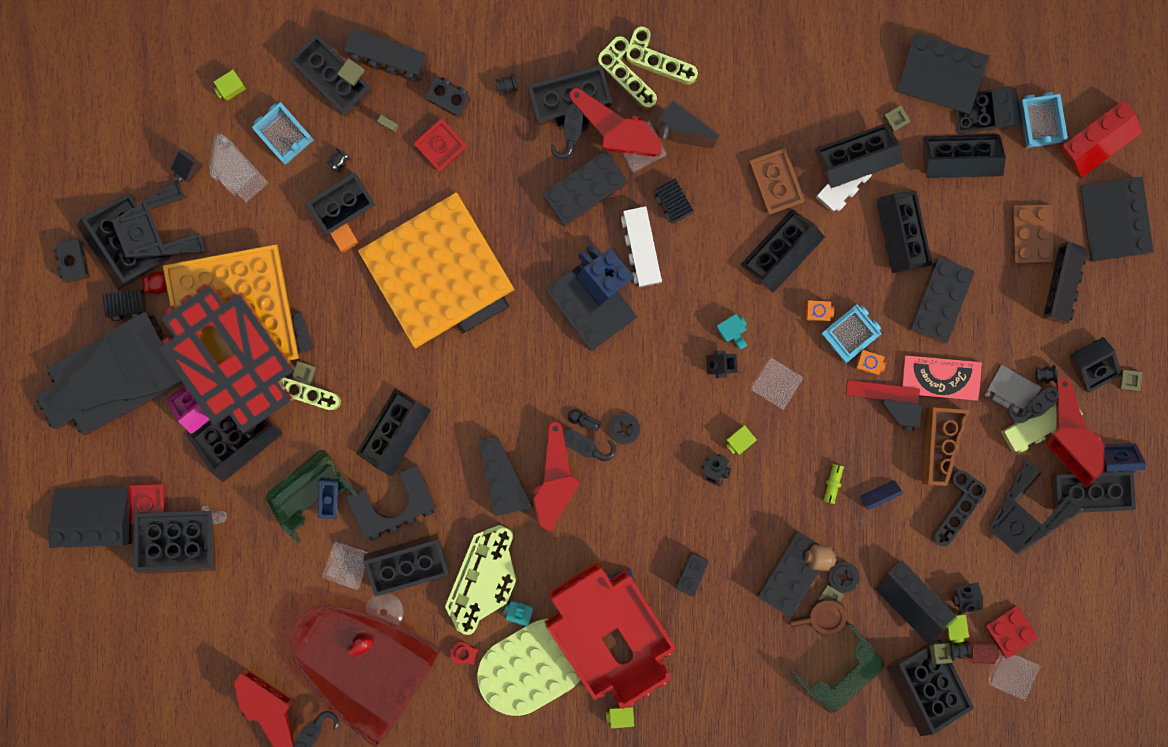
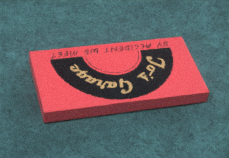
M905 355L902 387L920 389L919 395L979 401L982 362Z

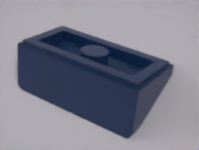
M320 478L318 518L337 519L338 481Z
M893 480L861 495V500L865 508L870 510L902 495L903 491L896 481Z

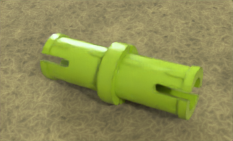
M832 464L829 480L826 481L828 485L823 501L835 504L838 488H841L840 480L844 469L843 466Z

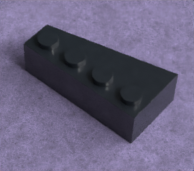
M499 437L478 441L495 516L533 508Z

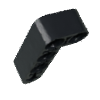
M956 470L950 476L951 484L962 493L933 531L932 539L935 544L940 546H947L952 542L986 494L985 486L965 471ZM958 474L964 476V482L960 485L956 482ZM978 485L980 492L974 496L972 494V487ZM963 501H967L969 504L966 511H962L960 508ZM955 516L958 523L956 526L951 527L949 520ZM944 526L952 530V532L947 531V529H944ZM940 533L944 534L946 538L944 541L940 540L938 536Z

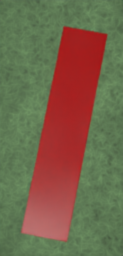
M848 380L846 395L918 404L920 389Z

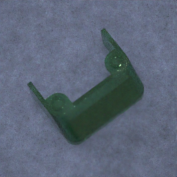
M325 450L316 452L275 485L266 495V500L279 525L297 543L301 542L295 530L304 524L305 516L303 512L318 501L320 478L338 481V493L345 492L348 489L355 497L358 495L349 478Z
M848 621L845 625L861 641L854 649V655L860 663L832 689L825 682H817L810 688L795 671L792 672V675L812 697L830 713L837 712L884 667V662L880 655Z

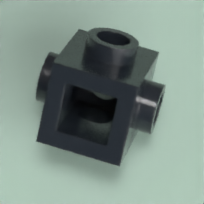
M724 350L714 351V355H706L707 375L715 374V378H726L729 373H737L736 354H726Z
M711 454L709 459H705L702 469H704L702 472L703 480L721 487L724 479H728L731 473L728 459L721 454Z
M978 583L963 584L955 587L953 603L954 606H958L960 613L983 609V595Z

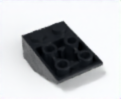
M1010 86L978 92L970 115L956 111L958 133L964 134L1021 127L1017 88Z

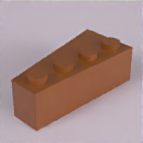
M926 408L922 484L948 485L954 465V458L956 452H958L959 442L962 433H964L967 417H969L970 410Z

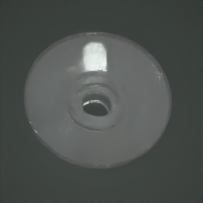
M391 593L373 596L365 608L368 623L380 631L394 629L399 625L404 614L401 601ZM381 609L387 610L386 616L381 615Z

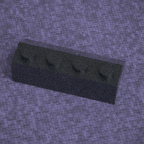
M887 123L815 149L823 175L830 188L903 163L901 145Z
M1000 134L923 136L924 169L927 178L995 177L1004 175L1006 155Z
M917 191L894 193L876 198L881 229L883 230L885 247L888 252L892 273L933 265Z
M792 209L740 265L761 285L774 293L819 245L825 236L814 223Z
M1069 241L1059 244L1042 319L1063 324L1069 323L1070 320L1072 321L1075 312L1072 309L1073 304L1077 301L1079 295L1077 286L1083 278L1081 269L1082 265H1085L1087 261L1085 247Z
M395 388L356 454L375 468L392 476L427 419L431 409Z
M903 560L890 570L875 588L928 645L957 619V616Z

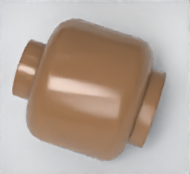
M813 545L806 552L805 561L808 562L812 570L828 571L834 566L836 555L829 546Z

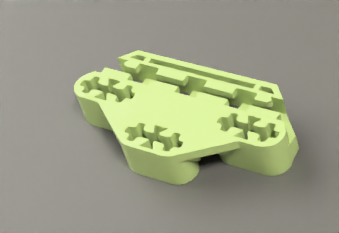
M498 525L474 535L445 608L449 616H451L457 631L465 635L472 634L482 618L504 606L508 602L515 586L517 577L514 573L509 553L513 532L505 526ZM506 531L508 532L507 536H509V539H505L503 545H507V548L505 550L502 547L500 550L502 557L495 559L492 551H496L499 545H494L495 541L500 543L502 537L499 534ZM492 532L487 546L483 545L485 541V536L483 535ZM478 553L485 556L486 558H481L479 566L475 571L473 570V568L479 556L476 554ZM509 574L513 582H509L506 588H511L510 592L505 590L503 594L505 600L502 599L499 602L497 601L498 597L495 595H499L502 588H497L498 584L503 586L505 582L503 576L506 577ZM466 578H468L470 580L475 581L476 583H471L468 593L465 596L463 595V593L468 583V580ZM455 603H458L466 607H461L457 619L455 617L454 612H456L458 605H456ZM478 603L480 610H477L473 616H478V619L476 621L473 618L471 621L473 628L466 630V626L463 623H467L470 616L465 617L466 612L470 615L473 610L470 605Z

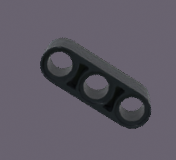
M503 296L456 325L460 332L464 334L507 309L510 305Z

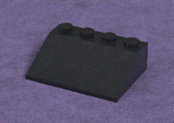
M915 33L897 92L970 115L988 68L990 57L977 51Z
M674 100L671 101L658 118L656 126L657 135L665 141L669 139L672 142L711 149L714 148L720 136Z
M1143 176L1080 186L1091 262L1146 255L1154 252Z
M131 194L82 217L77 224L79 231L118 290L135 282L171 258L170 255L125 258L111 222L137 206Z
M581 263L545 290L592 352L635 320L637 316L619 292L600 306L578 280L577 274L585 267Z
M228 415L215 425L208 420L201 428L192 434L188 432L186 435L212 474L224 482L283 433L270 416L245 433H242L232 417Z
M129 486L55 489L48 528L49 548L123 546L131 544Z
M212 511L134 514V572L150 574L216 571Z
M938 639V640L932 642L930 645L943 644V643H942L941 639ZM929 645L887 666L890 676L920 736L934 735L974 709L953 664L932 665Z

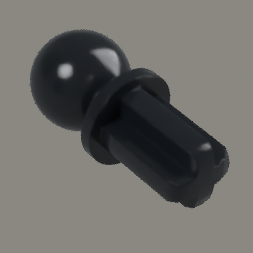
M573 409L568 413L569 422L572 424L580 423L581 428L587 427L598 431L601 427V421L590 417L588 413L582 414L578 409Z

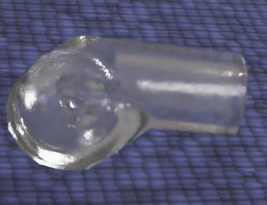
M205 505L199 511L212 510L207 505ZM212 511L213 524L226 522L227 513L225 511Z

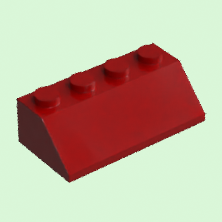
M1124 99L1058 147V149L1078 176L1082 178L1140 135L1142 130L1135 112Z

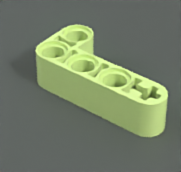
M642 26L635 29L626 54L627 61L630 64L687 85L695 82L698 75L695 66L648 49L650 31ZM638 33H644L647 39L639 41L636 36ZM636 50L640 53V57L633 59L630 56V52ZM650 57H655L658 60V64L652 66L647 60ZM673 64L675 65L676 70L674 72H668L666 70V65ZM682 67V71L679 76L677 74L679 72V68ZM691 71L692 76L689 79L686 78L685 73Z
M616 37L600 53L598 64L603 66L604 72L638 105L645 110H651L656 105L657 96L621 61L627 54L629 44L626 38ZM617 43H623L625 45V49L623 51H618L615 49V45ZM605 56L612 59L611 64H603L602 58ZM621 69L625 71L626 75L623 78H618L615 72ZM637 83L640 88L638 91H632L629 85ZM643 89L645 90L643 95L646 98L652 97V103H644L645 98L642 95H640Z
M286 377L280 380L293 399L327 410H335L341 404L340 397L335 393ZM294 384L299 387L297 395H293L290 392V388ZM315 390L318 394L315 401H311L308 397L309 392ZM333 396V400L336 403L329 406V402L321 400L323 397L331 399Z

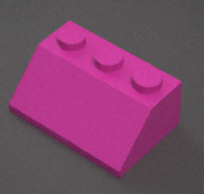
M186 386L167 399L177 421L191 434L209 420Z

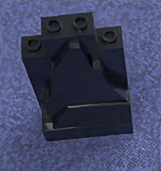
M144 312L106 333L105 337L47 367L50 380L56 384L36 394L38 399L36 403L40 410H44L47 416L45 420L49 427L59 429L75 420L76 423L74 425L77 431L83 435H88L183 385L181 379L159 350L163 346L161 343L163 338L160 334L162 329L154 314Z

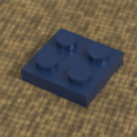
M1137 444L1104 445L1103 465L1107 472L1146 470V462Z

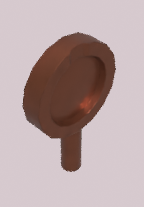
M823 598L812 606L810 616L792 619L790 622L792 627L812 623L818 632L834 634L845 626L847 614L841 602L833 598Z

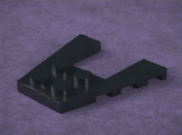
M179 180L174 181L171 185L163 188L152 197L144 200L141 204L111 222L125 258L193 254L206 251L199 233L163 245L151 216L150 210L185 199Z
M1027 460L1024 461V466L1020 473L1017 474L1010 492L1008 491L1005 502L999 508L989 527V530L1017 555L1084 510L1067 496L1046 521L1041 524L1021 507L1017 500L1041 475V472Z

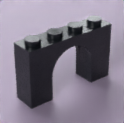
M419 465L399 473L408 492L409 502L406 510L397 517L381 515L375 509L367 489L347 496L365 539L370 537L372 541L381 537L380 532L388 530V533L399 529L398 524L405 522L408 525L417 521L416 516L423 514V517L434 513L433 509L437 506Z

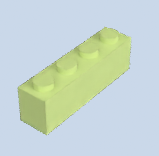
M1056 404L1042 416L1029 419L1024 423H1015L1001 431L1012 452L1018 451L1021 453L1029 448V444L1033 442L1037 444L1045 440V435L1050 432L1052 434L1056 433Z

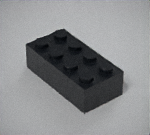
M355 29L351 30L345 47L346 54L353 62L357 64L365 62L369 64L368 67L375 70L383 68L387 70L388 74L393 76L401 74L405 76L406 80L411 82L422 80L428 62L427 55L424 52Z
M317 33L289 59L345 117L373 91L361 77L353 86L338 75L345 61Z
M603 66L528 85L538 125L564 119L567 108L572 104L570 93L575 88L581 89L606 107L612 106V99Z
M605 150L543 193V197L563 226L566 227L626 186L628 181Z
M936 258L908 330L943 344L948 343L975 271L943 258Z
M1132 471L1102 472L1086 488L1073 473L1051 474L1053 512L1067 496L1084 509L1082 512L1136 510L1134 472Z
M795 530L756 596L787 616L792 617L819 570H812L808 562L805 561L806 552L810 550L811 546L820 544Z
M438 533L364 555L363 562L374 597L449 576L448 563Z

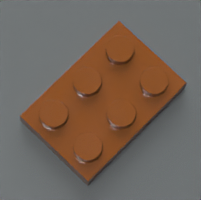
M786 148L749 161L768 215L805 202Z
M1052 205L1012 206L1014 263L1054 262Z

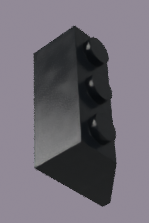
M355 172L306 202L326 236L375 206L373 199Z

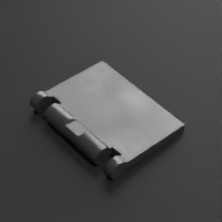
M1000 365L984 393V397L988 398L990 393L993 392L995 394L991 401L1007 410L1014 403L1013 413L1017 414L1021 408L1023 412L1020 416H1022L1029 403L1038 395L1041 387L1007 367Z

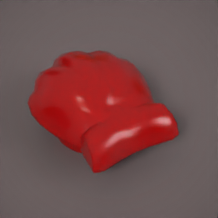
M155 272L148 277H141L144 293L161 294L166 291L165 274L162 272Z
M366 638L358 639L352 644L353 649L347 652V654L356 658L358 655L368 652L373 645L372 640H366Z
M458 642L450 649V657L456 664L469 663L474 665L478 649L472 648L464 642Z

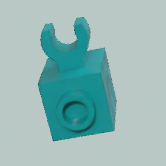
M735 314L716 326L726 343L733 339L739 350L747 346L740 335L746 331L745 326L747 325L742 316L738 317Z
M511 600L510 604L506 603L504 615H507V621L528 626L534 606Z

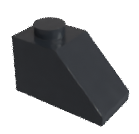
M181 148L171 170L175 172L173 176L179 181L183 182L185 180L190 183L203 164Z
M881 400L882 406L897 425L903 426V430L914 431V427L920 428L921 404Z

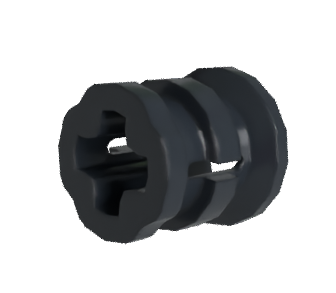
M513 73L508 78L505 76L501 80L495 79L500 96L504 92L511 93V90L518 91Z
M336 148L337 153L331 156L332 159L327 161V164L341 173V168L347 165L346 161L352 159L342 150Z
M1055 364L1051 368H1048V366H1044L1043 369L1035 368L1037 384H1041V382L1047 384L1050 381H1053L1055 384L1057 383L1058 376Z
M969 641L964 643L958 642L957 644L949 642L952 661L957 657L958 659H963V657L971 658L972 652Z

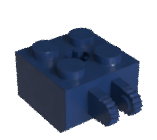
M589 245L586 249L590 257L584 251L578 253V257L585 267L577 274V277L601 306L635 277L611 248L600 254L594 246Z

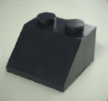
M1104 337L1070 354L1072 366L1087 393L1121 376L1116 351Z

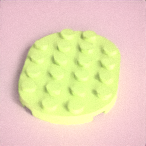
M547 619L537 620L493 645L483 656L478 669V686L485 701L498 712L511 716L529 714L568 692L580 681L577 673L547 630L544 623Z

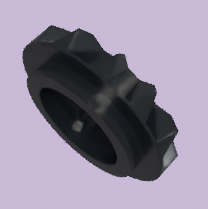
M619 414L610 423V435L620 444H629L636 440L639 435V422L630 414ZM620 421L624 425L632 424L628 429L630 436H627L624 432L617 434L619 429H621Z
M840 562L830 570L829 582L832 588L838 592L847 593L857 587L859 572L851 563ZM846 571V576L852 580H844L841 585V578L836 575L843 574Z

